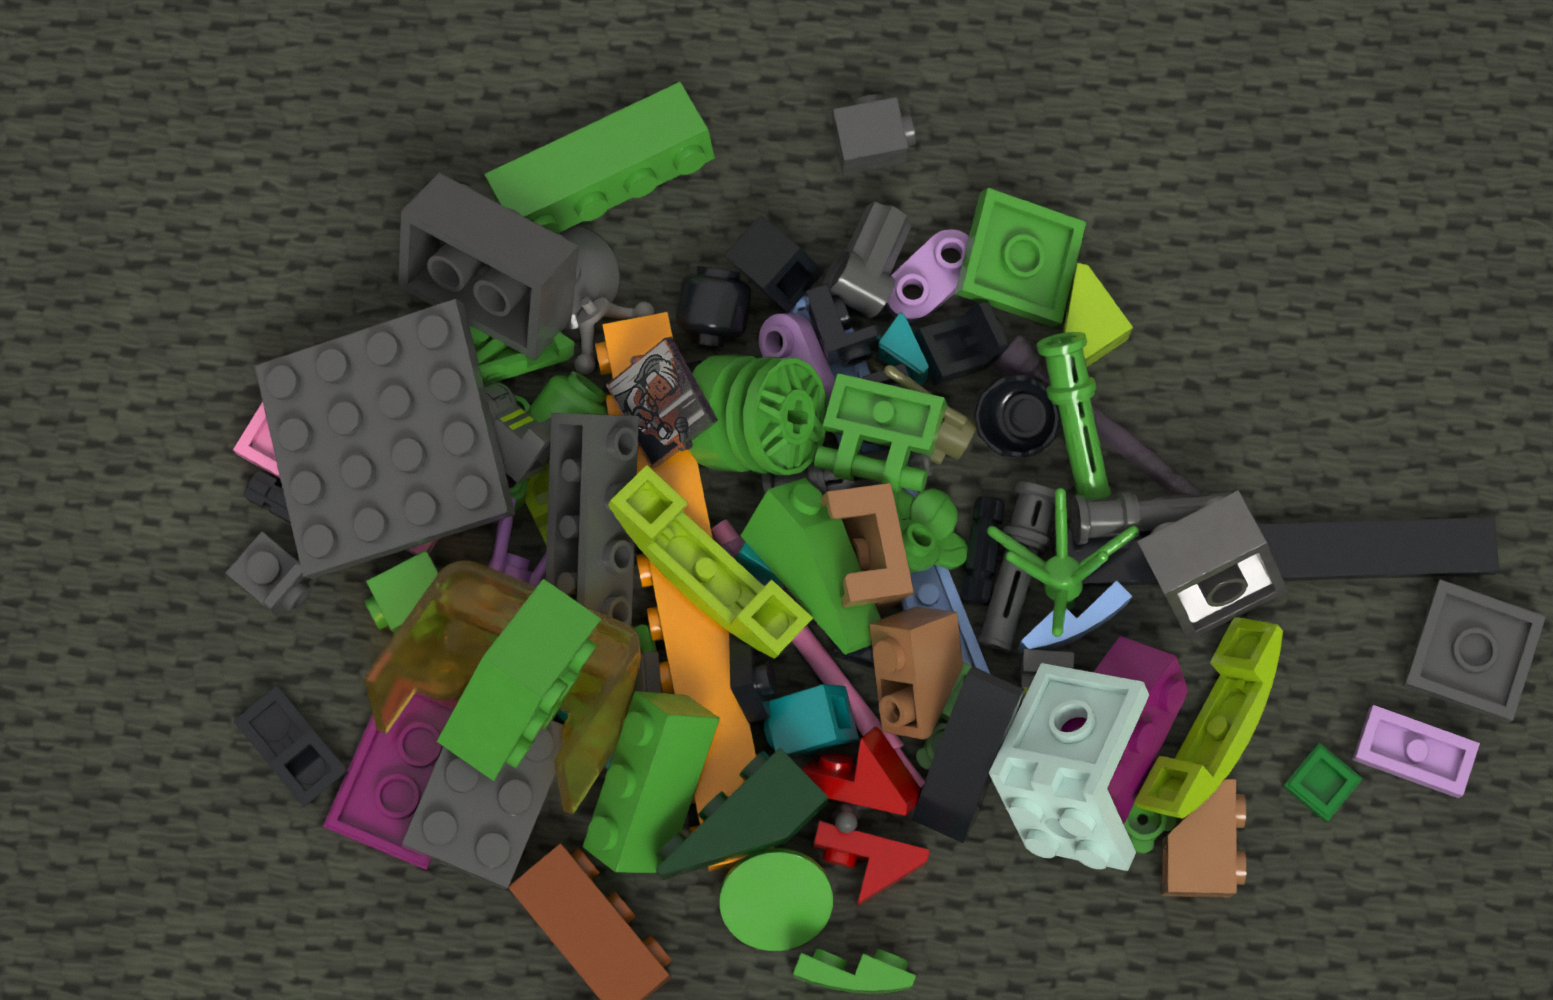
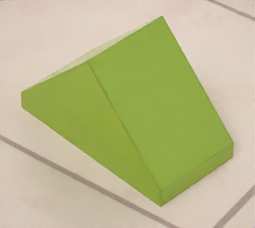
M1077 263L1071 284L1063 333L1082 332L1086 335L1087 345L1083 347L1086 366L1088 367L1127 341L1133 326L1089 265Z

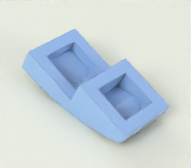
M1116 580L1078 618L1066 608L1063 634L1060 637H1055L1052 634V611L1021 640L1017 649L1021 653L1023 649L1052 651L1077 641L1113 618L1129 603L1132 595Z

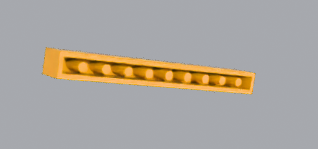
M668 312L602 324L605 341L595 343L601 376L612 374L613 381L616 380L663 341L674 358L670 362L675 366L676 371H679ZM656 375L648 384L650 389L647 388L654 400L656 399L655 395L662 399L671 390L669 384L659 375ZM681 377L680 386L673 395L667 396L662 401H656L659 406L658 413L684 393ZM639 388L633 398L636 406L640 405L639 400L642 395V391ZM607 395L608 414L624 415L614 395ZM650 398L649 402L653 406L655 403ZM682 402L661 417V420L668 422L673 429L675 428V420L681 417ZM640 409L642 417L652 420L649 412ZM655 416L654 420L659 425L661 422L658 416ZM645 420L641 421L640 426L646 427ZM664 424L665 428L669 427V429L671 430L669 425ZM652 426L643 432L646 435L652 434L660 440L657 431ZM677 434L665 445L674 441L678 446L653 465L638 441L637 474L648 465L688 502L683 512L712 538L698 463L689 452L685 439L680 443L679 434ZM644 553L638 554L636 558L642 588L653 586L657 607L647 608L652 640L664 639L668 661L659 662L662 692L687 695L720 718L691 804L696 803L697 813L699 814L721 791L730 797L745 782L739 774L756 757L750 724L730 689L729 631L682 594L653 565ZM698 816L701 825L704 821ZM698 825V826H693V827H689L690 835H691L700 825ZM746 856L709 866V872L733 867Z

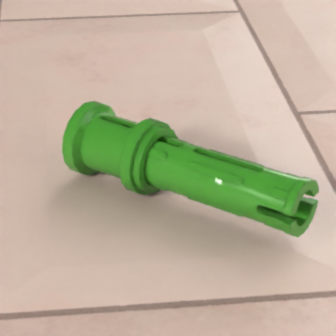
M1082 332L1052 335L1039 341L1036 346L1038 353L1045 356L1050 385L1046 388L1047 397L1051 400L1052 404L1058 405L1076 490L1075 495L1082 494L1085 499L1107 498L1111 495V488L1108 485L1100 439L1090 399L1095 395L1097 386L1095 379L1089 377L1083 351V347L1087 345L1086 335Z

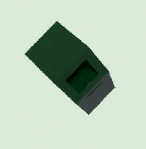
M781 748L771 757L762 751L741 771L739 776L745 782L730 797L721 791L699 812L698 816L704 822L689 837L680 831L657 853V856L663 861L656 868L657 875L662 880H666L760 850L786 844L828 803V796Z

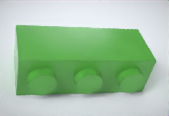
M634 691L592 820L588 827L583 848L614 872L657 873L656 868L663 862L657 856V853L677 833L682 831L720 718L687 695Z

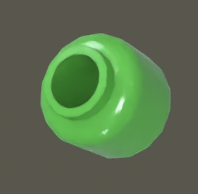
M572 371L569 376L554 375L529 407L527 413L537 423L551 418V413L608 414V409L604 403L607 395L594 382L577 372Z

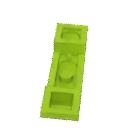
M646 465L610 500L608 506L616 519L653 565L691 602L730 633L775 659L810 623L813 617L772 579L764 587L683 512L688 502Z
M1239 617L1233 618L1210 661L1220 676L1175 759L1160 755L1157 758L1134 801V804L1139 809L1183 819L1201 806L1230 774L1259 723L1273 685L1283 636V630L1278 624Z

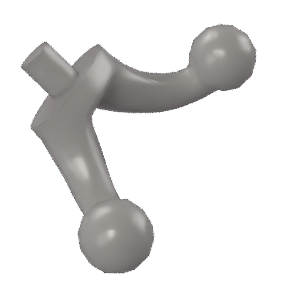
M589 297L583 298L580 302L583 310L576 319L579 325L582 350L581 355L577 356L574 362L576 371L580 374L588 375L595 369L596 362L593 357L594 324L603 316L628 320L654 315V307L650 303L641 302L632 309L615 305L604 297L598 298L593 302Z

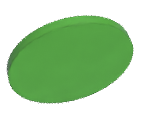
M784 848L764 849L742 858L729 870L720 889V912L726 927L741 942L766 951L789 950L809 942L825 927L833 908L832 886L824 869L809 856Z

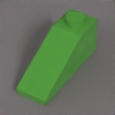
M806 478L768 489L742 532L741 537L845 655L872 645L870 623L881 620L875 603L845 608L842 604L841 597L845 595L843 587L844 577L849 573L862 572L842 519L835 520L829 517L827 506H822V493Z

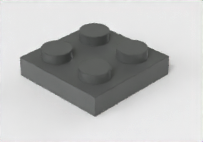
M1439 579L1435 583L1402 686L1509 724L1514 720L1546 616Z

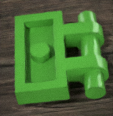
M837 373L822 426L825 431L840 434L842 438L838 450L819 446L816 451L814 466L834 471V477L852 481L856 476L881 482L882 484L891 483L892 490L895 492H901L902 488L923 492L927 482L928 471L908 466L911 451L933 456L947 402L944 397ZM863 440L891 446L887 461L860 455Z

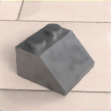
M1239 490L1227 496L1212 498L1204 503L1198 511L1176 522L1163 523L1153 529L1148 536L1137 541L1188 641L1288 592L1270 548Z

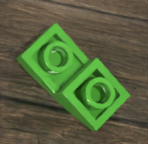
M820 949L815 950L813 957L801 953L792 976L809 984L832 990L871 994L908 990L913 986L916 975L906 971L908 961L880 949H877L874 958L866 954L862 955L855 975L844 971L848 961Z

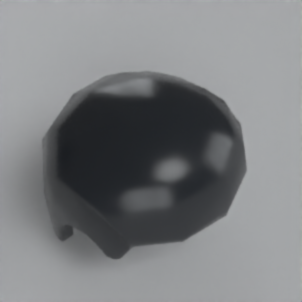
M1021 374L1008 375L997 379L980 394L974 412L978 436L993 452L1001 456L1030 457L1043 452L1057 438L1061 419L1058 405L1052 404L1051 400L1047 397L1046 388L1048 385L1043 380ZM1012 419L1015 421V423L1018 425V427H1019L1021 430H1019V429L1014 425Z

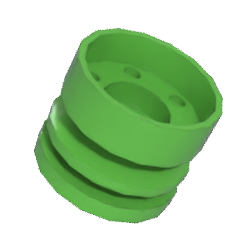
M726 354L710 356L695 368L685 386V391L690 388L693 394L682 402L681 417L687 419L700 408H702L704 415L688 426V438H686V433L683 432L689 452L699 464L707 468L732 472L751 470L759 474H797L814 462L818 447L824 443L826 431L822 425L828 408L827 396L822 380L811 364L799 358H777L770 356L755 358L748 355Z

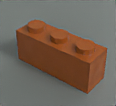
M560 843L509 885L508 888L600 1000H646L671 979L668 972L664 969L672 961L651 934L643 941L640 940L628 925L636 916L615 891L605 897L597 888L592 879L600 873L578 847L569 854Z

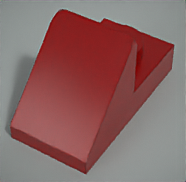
M873 727L861 738L857 765L853 764L854 760L850 756L840 753H823L820 756H816L801 769L829 799L904 816L917 805L922 791L878 727Z
M821 821L818 825L813 846L814 849L824 851L822 861L833 865L854 869L857 860L867 862L857 906H860L924 867L930 850L855 830L851 833H842L837 829L836 825Z

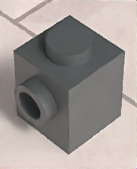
M878 94L867 95L854 100L852 106L833 109L832 126L843 175L906 163L908 146L916 144L915 132L910 113L901 114L897 97L884 99L882 95Z

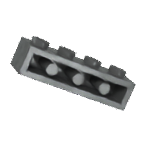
M551 413L546 581L601 618L590 640L593 642L631 640L634 541L616 519L608 504L637 475L639 416Z

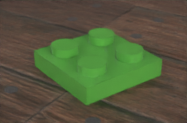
M986 188L980 192L955 294L976 302L987 300L991 307L1053 328L1062 324L1086 222L991 188Z

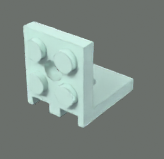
M1040 664L989 771V775L1026 849L1033 854L1043 858L1060 856L1074 859L1094 869L1111 867L1125 871L1129 870L1136 851L1107 788L1149 697L1144 682L1050 664ZM1076 717L1087 719L1085 724L1076 731H1060L1062 726L1070 719Z

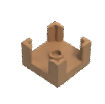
M891 483L826 492L821 497L822 506H827L830 518L835 520L842 519L862 572L849 573L844 577L843 587L845 595L841 597L843 607L875 603L881 616L914 593Z

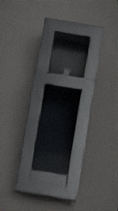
M971 666L930 766L912 818L913 821L964 843L980 813L991 781L989 771L1015 719L1024 692L1023 688Z

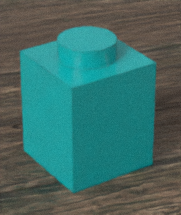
M823 684L770 701V718L764 721V731L768 743L775 752L781 748L790 758H800L859 740L846 686Z

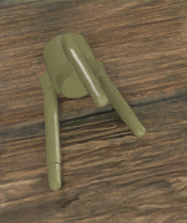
M872 358L866 361L869 370L874 373L884 370L885 374L902 388L931 394L894 366L887 365L884 367ZM946 406L933 456H930L931 461L940 465L945 455L959 460L977 428L975 420ZM863 440L864 443L880 446L882 448L888 449L891 447Z

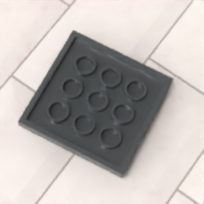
M453 299L255 365L303 577L310 579L321 577L516 515L463 302Z

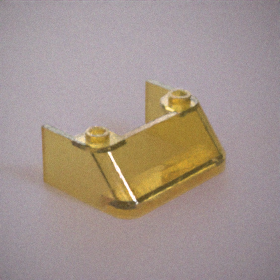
M456 561L444 567L363 678L376 729L387 734L415 692L436 700H449L463 694L484 654L533 593L536 586L474 561ZM588 607L585 608L601 618L590 638L598 647L580 671V677L563 700L565 702L560 709L570 713L561 731L563 746L554 758L563 811L572 815L615 751L642 658L640 639L633 627Z

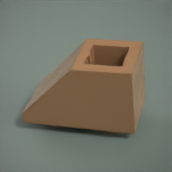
M915 606L870 623V633L882 732L925 739L931 736L962 670L963 661L957 612Z
M1225 779L1201 806L1187 815L1162 839V896L1230 898L1237 893V884H1245L1246 854L1243 850H1237L1236 828L1245 827L1246 799L1244 794H1236V779Z

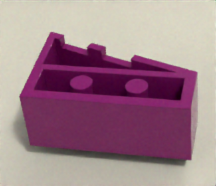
M1120 636L1093 673L1142 681L1149 693L1147 702L1107 788L1123 824H1125L1134 801L1185 701L1188 688L1175 655ZM1083 717L1070 719L1062 726L1060 731H1076L1085 724L1087 719Z

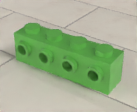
M678 82L484 175L494 202L515 210L521 216L554 233H560L583 221L595 220L601 217L608 209L631 198L646 196L656 186L679 175L694 173L705 163L715 159L709 129L681 82Z

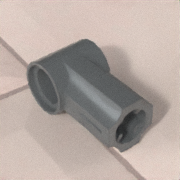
M877 202L867 205L847 249L841 252L833 261L824 277L822 286L827 284L833 298H842L846 306L867 319L873 318L882 310L893 291L895 279L890 274L912 226L907 220V214L892 205L887 206Z

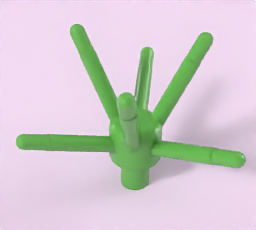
M1057 488L1055 491L1056 556L1047 562L997 527L990 526L987 529V534L1009 550L1005 556L1006 560L1041 581L1046 595L1054 600L1052 634L1055 637H1060L1063 634L1066 608L1070 611L1075 607L1076 597L1082 591L1083 580L1106 562L1109 555L1139 534L1138 527L1131 526L1081 562L1068 556L1066 491L1063 488Z

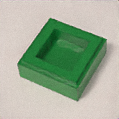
M1318 743L1282 787L1326 823L1363 778L1322 744Z

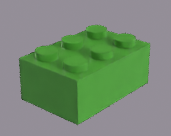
M543 579L482 657L437 742L492 781L496 779L507 763L516 769L536 741L535 738L541 729H546L565 702L563 700L580 677V671L598 647L590 638L601 618Z

